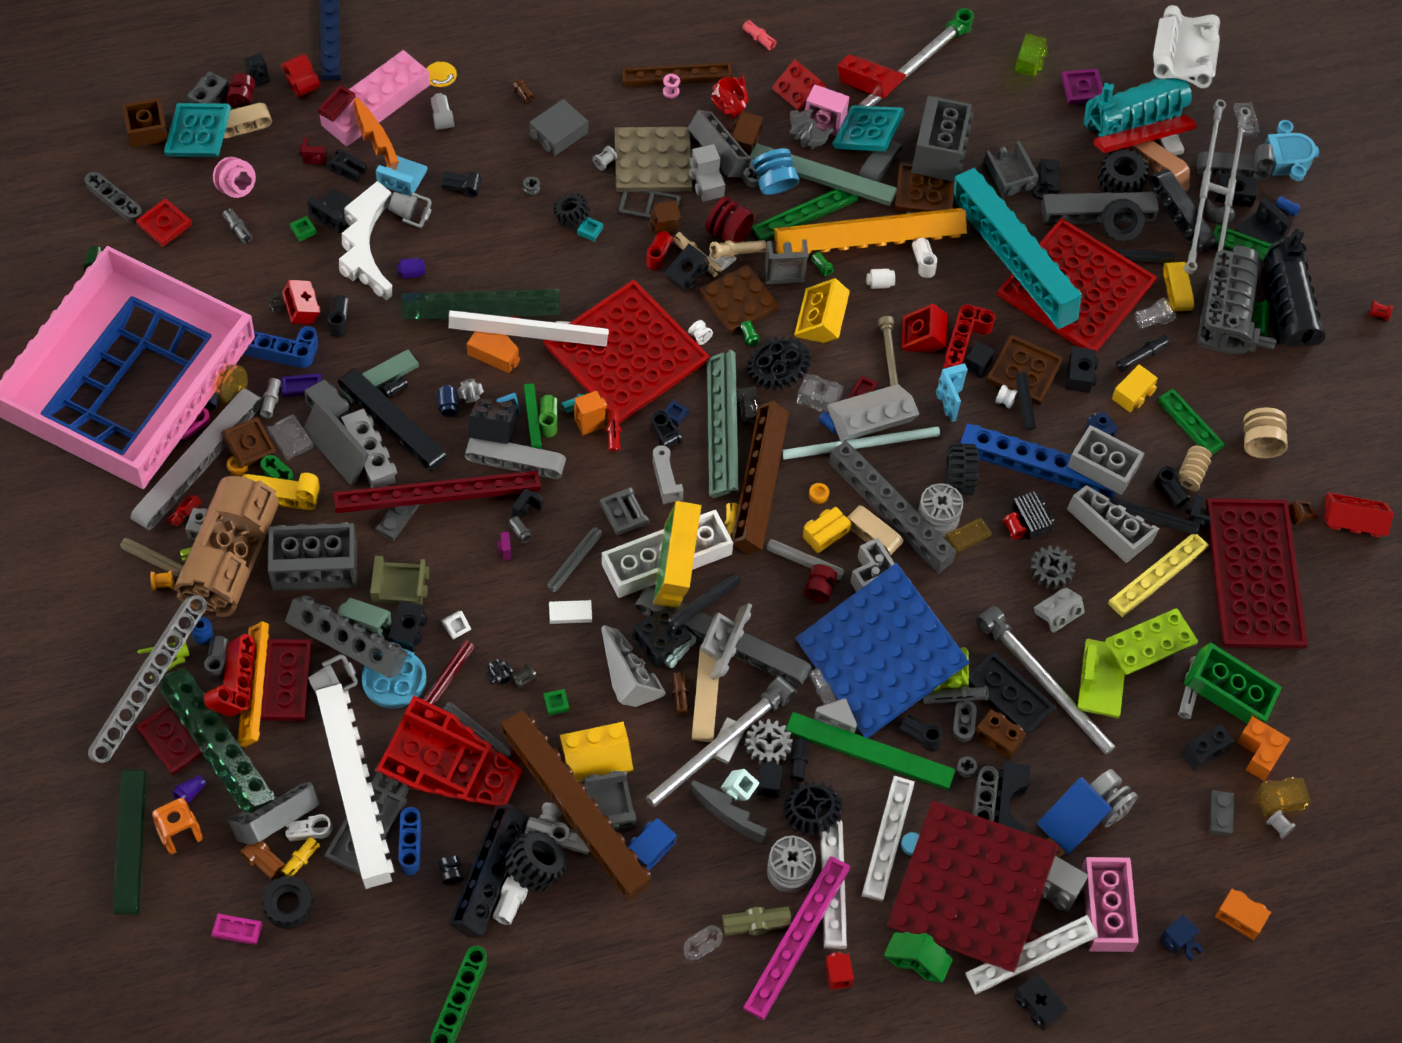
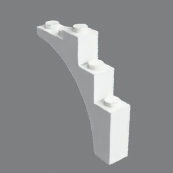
M377 181L344 208L345 221L350 227L342 233V246L348 252L339 259V271L344 277H348L352 281L359 277L361 282L368 284L376 295L388 300L392 296V285L377 268L369 244L374 224L381 213L389 206L391 200V192Z

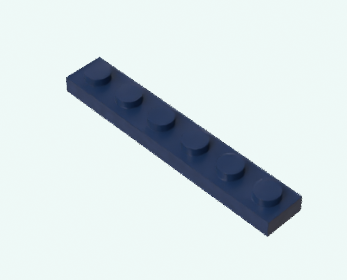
M320 0L322 80H341L339 0Z

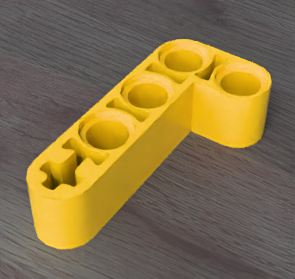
M302 473L300 474L299 481L251 474L242 475V477L256 482L260 480L276 491L275 495L279 500V506L304 510H314L316 508L320 485L318 477L314 474Z

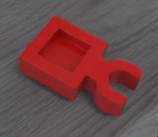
M188 495L175 509L176 512L168 517L167 521L171 526L174 524L179 526L186 516L191 515L193 508L199 509L198 506L203 501L198 496Z

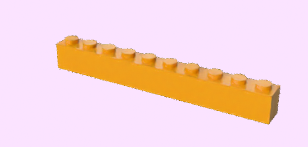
M962 208L774 228L775 249L778 254L784 253L783 246L785 242L791 243L792 253L801 252L803 239L807 240L808 254H811L813 250L829 252L831 248L848 250L849 246L866 248L868 244H875V246H885L887 242L903 244L905 240L915 242L918 238L931 237V240L943 239V236L950 235V238L961 237V234L967 233L966 211Z

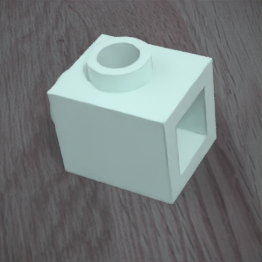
M745 769L732 771L720 788L725 794L733 796L734 802L744 801L750 798L759 782Z

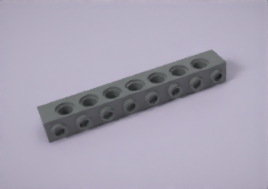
M844 441L831 451L829 464L938 574L954 562L956 550L847 441Z

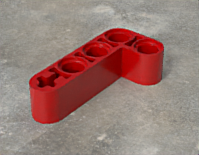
M968 304L960 308L943 369L963 364L972 332L982 335H988L992 332L996 320L994 312Z
M243 634L227 643L223 685L208 691L204 695L205 705L209 709L229 717L247 710L251 703L255 641L249 634Z

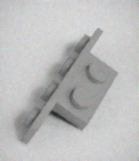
M750 603L739 608L734 622L720 613L714 615L700 648L702 652L717 660L710 676L713 680L725 676L729 669L728 663L736 652L735 646L737 641L743 636L744 630L742 629L744 624L751 617L750 610L752 605Z

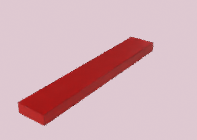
M1182 115L1094 138L1093 144L1103 153L1191 131L1196 129L1197 123L1188 115Z

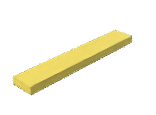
M1198 534L1189 535L1111 598L1108 604L1123 618L1207 550L1209 544Z

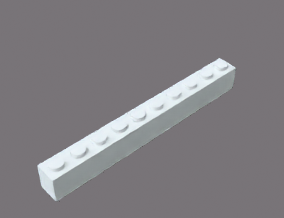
M341 684L316 690L365 888L368 889L392 882L390 873H393L394 869L391 859H386L385 854L389 853L386 840L381 839L380 834L384 833L381 820H376L375 815L379 814L376 801L372 802L371 796L375 794L372 783H367L366 777L370 776L367 764L362 765L361 759L365 758L362 745H357L356 740H359L360 736L358 728L352 725V722L356 721L353 709H348L347 704L351 703L348 690L343 691Z

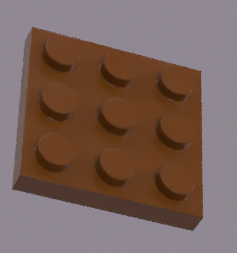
M899 163L894 211L919 213L952 209L955 182L911 173L912 163Z
M748 264L699 288L700 296L729 334L740 330L741 324L745 321L754 323L779 310V304Z
M1010 334L986 382L999 388L1004 384L1008 389L1018 391L1015 375L1019 372H1026L1032 403L1040 406L1064 361V357Z

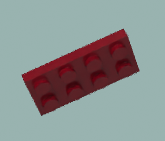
M268 639L261 711L262 720H306L311 640Z

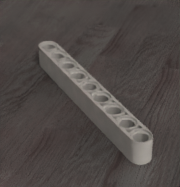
M242 389L134 508L131 513V520L147 530L153 529L227 446L221 436V432L250 420L260 409L263 402L262 398L247 389Z
M195 595L183 601L91 744L88 756L93 762L105 763L112 757L204 613L206 601L203 597ZM192 600H196L199 604L197 611H193L190 607ZM181 618L187 621L185 629L179 627V620ZM169 636H173L176 641L175 646L172 648L167 644ZM158 654L162 655L164 658V662L161 666L157 665L155 662V658ZM147 672L152 676L150 684H146L143 680V676ZM134 691L140 693V700L137 703L133 702L131 698ZM123 709L129 714L126 721H122L119 717ZM114 728L117 732L114 740H110L107 736L108 730ZM98 747H102L105 751V755L101 759H98L95 755Z

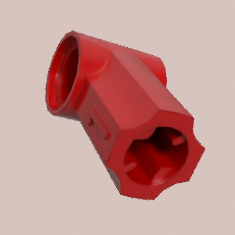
M663 230L658 232L652 245L648 247L646 266L649 269L659 270L662 268L663 260L673 240L669 232Z

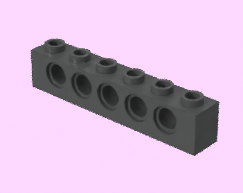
M302 596L292 600L285 620L286 623L387 678L400 675L408 652L401 649L399 644L388 642L382 635L366 630L364 625L349 621L347 616L334 613L330 607L314 602L315 600L312 597Z

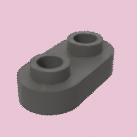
M959 701L954 710L952 733L954 738L960 742L970 741L975 732L977 708L971 701L969 703ZM962 711H966L968 715H963ZM964 730L967 734H961L960 731Z

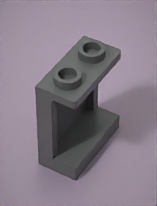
M615 770L601 776L593 774L583 779L586 794L589 798L596 800L599 806L598 810L602 815L608 816L614 831L636 828V815L632 807L626 771Z

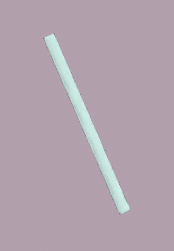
M937 426L851 439L847 442L854 449L937 437L940 436V430ZM837 441L784 449L781 452L782 458L785 460L831 453L834 448L843 442Z

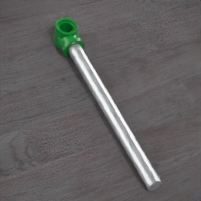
M967 8L959 9L956 12V16L946 24V30L898 70L906 74L903 80L952 38H958L962 34L969 33L974 18L973 12ZM870 94L859 106H874L883 98Z

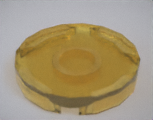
M236 364L227 365L225 367L227 369L222 371L218 377L217 394L220 395L221 402L229 404L242 389L247 388V373L243 367Z

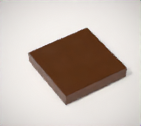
M258 417L221 432V436L239 468L260 461L267 455H275L277 452Z

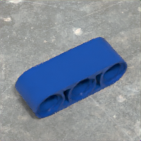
M414 807L405 808L400 815L399 863L402 873L409 876L419 871L422 824L420 812ZM409 818L416 819V821L413 823L406 822V820ZM410 838L416 840L412 844L405 843V841ZM408 859H413L415 861L411 865L404 864V862Z

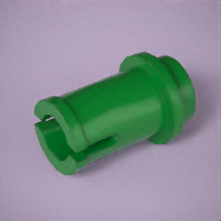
M817 252L812 256L811 261L820 270L819 273L821 275L829 276L833 272V264L828 263L821 252Z
M743 322L740 329L745 336V344L750 347L756 346L759 343L760 337L756 334L752 322Z

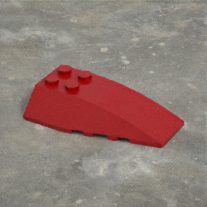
M413 695L376 771L415 790L493 807L507 804L523 770L501 752L498 753L494 750L491 744L478 737L470 727H466L458 721L459 719L455 715Z

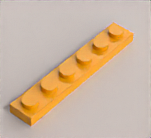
M263 621L250 627L248 632L255 641V657L250 707L240 713L237 745L242 747L257 742L260 735L259 726L267 641L269 638V624Z

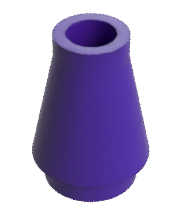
M197 775L195 778L175 786L172 795L175 800L184 798L186 803L189 804L200 790L206 786V782L200 775Z

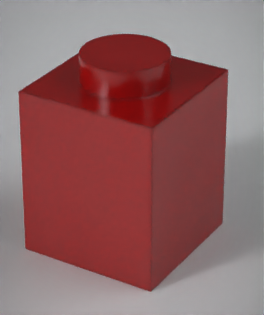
M835 952L827 956L825 968L829 990L852 987L854 977L849 954Z

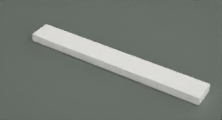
M460 311L449 312L448 328L607 347L609 329Z

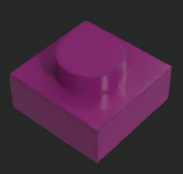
M509 532L501 533V541H497L498 553L503 554V561L512 560Z

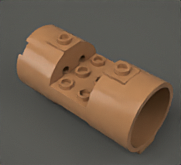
M228 476L221 479L192 549L174 586V590L178 592L177 598L183 602L190 596L199 595L206 601L204 613L207 610L217 612L216 616L226 617L235 612L279 506V500L275 495L276 491L260 480L256 482L239 476ZM192 600L190 607L198 610L199 604L196 600Z

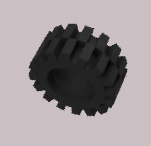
M573 192L570 193V196L565 194L564 198L560 197L559 202L556 201L553 206L558 223L563 227L567 226V228H570L571 225L576 227L577 223L581 225L582 220L586 221L587 217L590 216V208L584 195H580L577 192L575 195Z

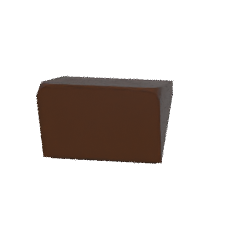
M1295 500L1289 505L1290 518L1293 524L1317 519L1310 501Z

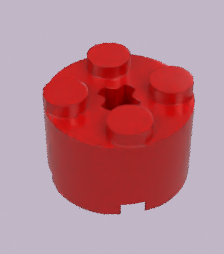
M306 54L299 55L280 64L284 73H288L285 78L289 86L294 87L292 89L297 99L321 87Z

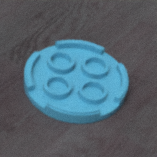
M403 649L408 653L398 676L387 678L373 669L364 666L362 685L365 694L373 703L384 708L397 709L408 706L413 695L418 698L421 696L426 686V670L421 660L413 652Z

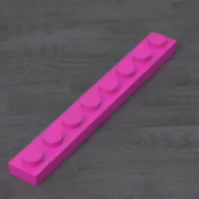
M832 856L829 857L744 1005V1011L763 1021L765 1020L848 874L850 865Z

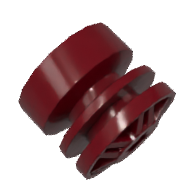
M724 196L711 210L705 224V230L715 237L722 236L723 242L731 240L734 243H740L748 235L753 225L755 214L744 206L738 208L736 201H732L731 198Z

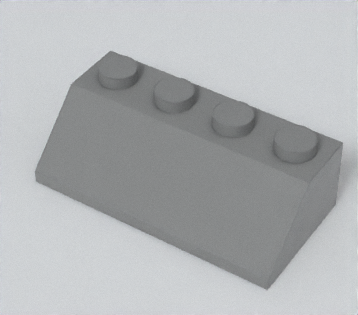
M899 384L827 405L841 442L909 423L919 415L912 395Z

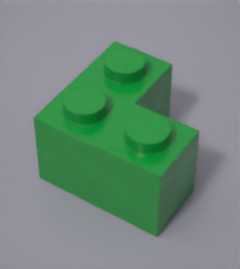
M910 932L894 933L884 954V957L896 968L913 969L925 981L943 983L953 960L946 953V950L938 946L933 941V937L926 933H921V935Z

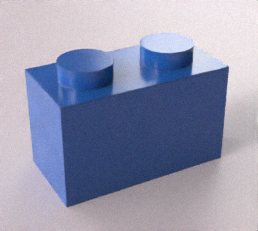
M658 818L653 823L648 822L642 829L643 833L638 838H632L627 845L628 849H632L636 853L639 864L642 867L645 866L648 870L676 844L677 834Z

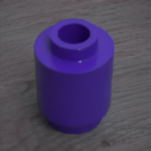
M400 259L401 263L397 264L398 275H402V279L426 275L424 259Z

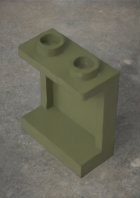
M375 556L370 591L372 603L399 604L400 601L422 605L423 598H427L428 592L425 579H429L430 567H426L425 559H421L420 564L384 562L383 556Z

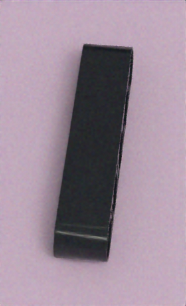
M1165 169L1151 175L1149 178L1150 187L1192 248L1198 215L1197 208L1170 170ZM1203 217L1197 242V253H1201L1216 245V237Z

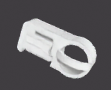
M324 814L308 816L309 820L293 821L286 825V837L289 841L308 840L309 837L324 839L331 834L333 829L332 823ZM318 821L328 822V827L314 828V825Z

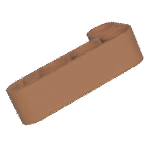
M1154 141L1126 147L1129 151H1136L1137 155H1142V159L1147 161L1146 165H1148L1149 170L1158 173L1168 169L1174 174L1184 191L1189 190L1190 170L1183 160Z

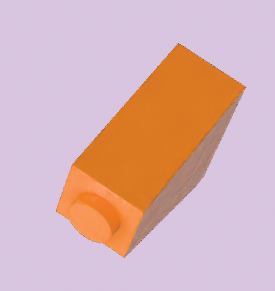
M475 331L467 342V355L506 373H510L512 368H516L519 364L518 347L507 335Z

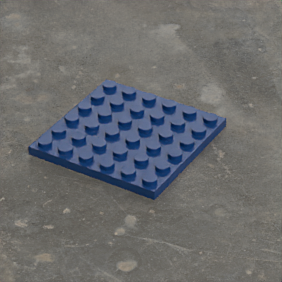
M897 562L795 638L837 699L842 700L846 698L857 727L866 738L872 736L970 663Z

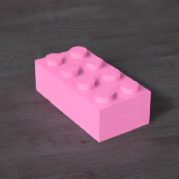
M1086 857L1082 865V872L1089 875L1083 886L1085 913L1088 915L1098 937L1088 941L1089 951L1133 952L1139 941L1131 859Z

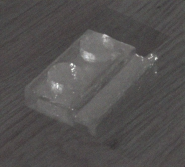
M294 414L276 422V425L272 427H267L268 432L287 460L314 447L313 442Z

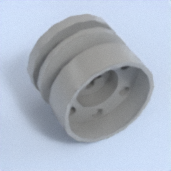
M933 484L926 488L921 495L918 513L942 537H947L954 533L958 527L964 501L956 488L948 484Z
M1112 769L1104 772L1090 784L1113 808L1101 821L1105 828L1122 819L1138 799V795L1135 792L1128 794L1130 791L1129 786L1118 790L1122 779Z
M785 836L777 840L771 847L767 875L771 884L779 891L796 893L805 889L811 882L816 862L815 851L811 844L801 837Z

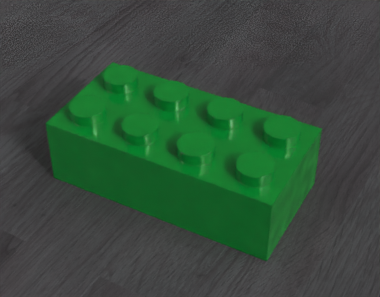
M1211 642L1198 651L1183 683L1247 724L1252 716L1263 723L1267 722L1282 688Z

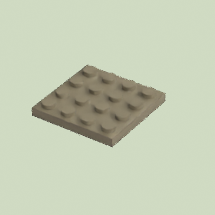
M615 127V152L618 157L615 160L616 192H624V190H628V192H638L639 190L692 192V178L689 174V169H691V151L688 127Z

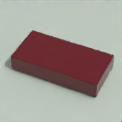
M339 85L317 109V112L333 122L356 98V95L349 89Z

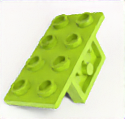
M1176 608L1107 638L1105 643L1124 674L1128 675L1196 645L1198 640Z
M1086 639L1077 709L1119 718L1125 674L1105 642Z

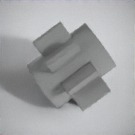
M475 379L465 380L460 383L461 387L457 390L459 399H465L466 403L475 402L480 399L479 395L483 392L481 383L477 384Z

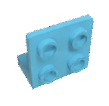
M397 156L399 163L396 170L387 166L379 165L377 167L376 178L385 188L408 196L415 193L428 170L425 165Z
M965 363L942 369L939 385L936 389L938 399L943 402L944 413L946 416H949L951 422L956 421L961 403L958 393L963 389L967 374Z

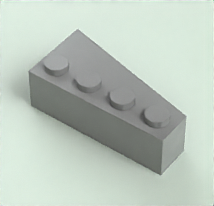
M1087 485L1073 495L1067 507V510L1126 563L1151 544L1160 529L1155 525L1151 527L1144 523V519L1138 515L1134 517L1125 511L1126 508L1121 505L1112 504L1109 502V498Z

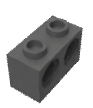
M208 71L199 80L195 88L189 91L187 95L188 103L220 104L227 96L229 90L228 81Z

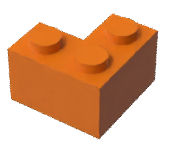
M1253 716L1237 743L1255 753L1246 771L1265 781L1290 738Z

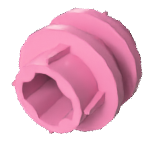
M236 157L222 159L216 165L213 172V182L216 188L223 194L234 198L247 195L256 182L253 167L248 162Z

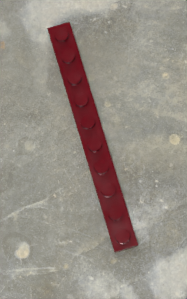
M538 471L333 492L335 513L522 494L525 488L531 492H541V483Z

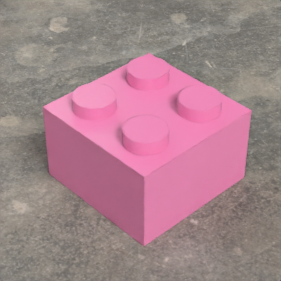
M814 84L806 100L805 110H814L811 113V119L815 120L816 126L824 131L834 128L830 134L836 136L847 116L849 96Z

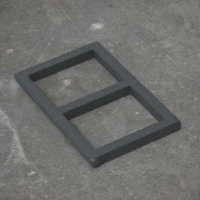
M624 190L618 213L650 219L649 213L654 195L676 199L678 207L682 196L651 190H639L638 192L650 194L646 212L640 213L623 209L628 190Z

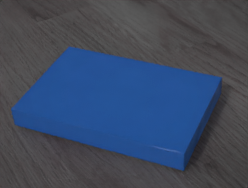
M1080 777L1037 824L1055 843L1059 844L1066 855H1069L1113 808L1083 777Z

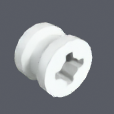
M698 320L689 328L688 334L691 337H695L696 342L702 345L712 337L713 331L706 327L703 320Z
M1003 384L995 403L1005 404L1006 408L1010 409L1018 391L1015 389L1010 390Z

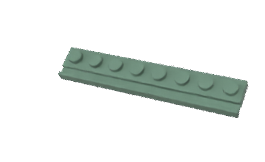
M729 350L726 354L723 352L712 356L707 360L709 496L713 499L729 494L733 490H739L736 355L732 350Z

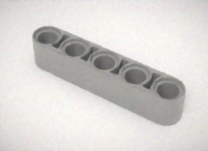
M474 438L469 439L464 455L468 461L516 472L538 471L539 476L550 479L561 478L566 457L557 452L513 443L503 444Z

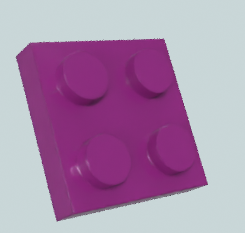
M1098 69L1062 72L1061 79L1069 105L1085 104L1088 100L1102 94L1103 86Z

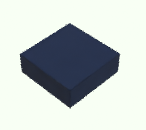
M674 400L664 410L677 427L689 414V409Z

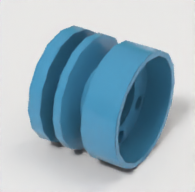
M789 149L771 150L753 160L752 164L754 169H756L755 174L760 176L758 183L762 194L772 195L781 193L799 183L797 171L794 167H791L794 162L790 158L791 153Z

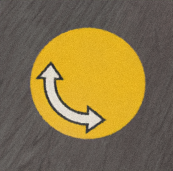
M435 62L426 68L429 71L430 85L435 87L448 86L457 77L456 69L446 62Z

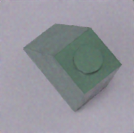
M349 598L346 603H342L338 608L337 614L345 615L349 618V621L362 624L366 627V630L382 635L385 640L388 639L392 626L389 611L353 598Z

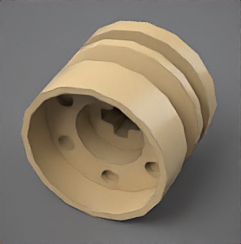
M1257 408L1245 415L1244 448L1250 456L1266 459L1280 456L1286 452L1288 448L1286 434L1287 419L1281 410Z

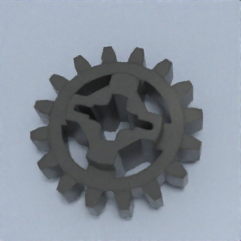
M1051 545L1048 546L1047 550L1042 547L1039 553L1035 552L1030 562V565H1032L1030 572L1034 573L1033 579H1039V585L1045 583L1047 589L1050 585H1053L1054 589H1057L1058 585L1065 587L1066 582L1070 583L1075 573L1074 567L1076 564L1071 562L1072 555L1066 556L1067 550L1060 552L1059 546L1055 550H1052Z

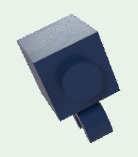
M1182 915L1169 926L1160 937L1164 946L1175 954L1185 948V957L1191 962L1195 958L1191 950H1195L1199 955L1203 951L1201 945L1194 941L1199 930L1185 915Z

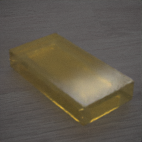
M980 517L948 533L946 539L956 550V553H959L991 537L992 532Z

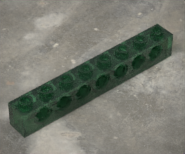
M559 289L402 293V319L449 318L450 311L494 316L560 315Z
M183 668L164 674L158 689L243 812L252 814L275 800L274 792L269 789L262 775L253 766L251 759L246 756L239 742L230 733L228 726L221 720L216 711L209 709L205 705V693L201 691L194 677L189 674L187 669Z

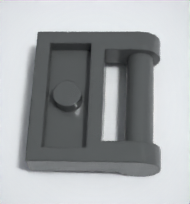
M627 488L600 499V505L616 536L638 527L642 528L649 525L650 520L647 515H644L638 504L633 488ZM624 499L628 500L637 517L636 519H632L623 502Z

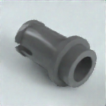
M518 516L513 517L509 521L508 525L517 535L518 541L526 543L532 538L531 530L525 527Z

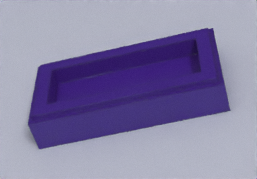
M310 374L281 377L282 397L305 396V390L322 381V375Z

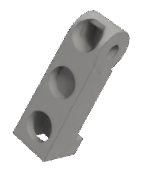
M657 446L653 450V466L662 502L667 504L683 501L682 484L676 485L670 465V450L666 446Z

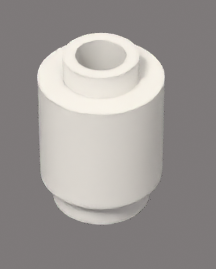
M870 269V273L866 275L867 285H870L871 289L895 286L894 270Z

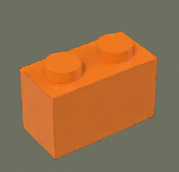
M597 391L574 399L575 422L582 436L605 428V419H607L605 409L607 404L604 397H600Z
M1231 889L1215 917L1254 941L1271 912L1263 904L1255 903L1247 898L1243 892Z

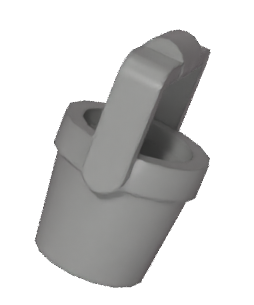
M394 192L388 210L403 217L402 222L422 228L425 221H428L432 211L430 209L432 202L431 199L416 193L408 196ZM417 199L428 202L422 212L420 224L410 221Z
M339 654L323 662L324 668L308 677L315 693L316 690L340 684L331 663L341 658L348 676H351L353 680L352 683L342 687L343 691L357 685L358 681L355 676L357 672L352 662H348L344 654Z

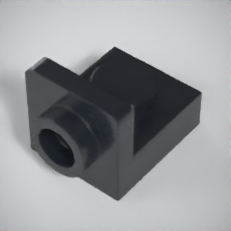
M525 488L512 506V517L518 516L521 519L523 515L528 514L531 506L541 510L543 508V498L537 492H531Z

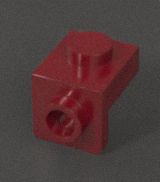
M303 138V144L299 145V156L303 157V163L314 165L326 164V148L309 146L308 138Z

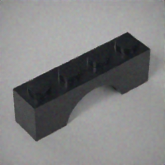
M1004 762L1002 769H998L1000 789L997 788L996 802H998V809L995 808L994 822L1022 832L1025 830V825L1013 817L1009 802L1016 796L1026 793L1029 786L1030 765Z

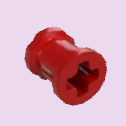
M1374 300L1369 311V317H1379L1388 322L1392 314L1393 305L1386 306Z
M1016 512L1007 515L1002 520L1003 525L1007 526L1012 540L1019 539L1027 533L1026 527L1022 526L1019 520L1020 516Z

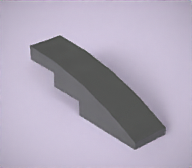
M692 781L691 794L708 811L735 831L763 844L767 828L750 822V812L732 805L733 796L697 781Z

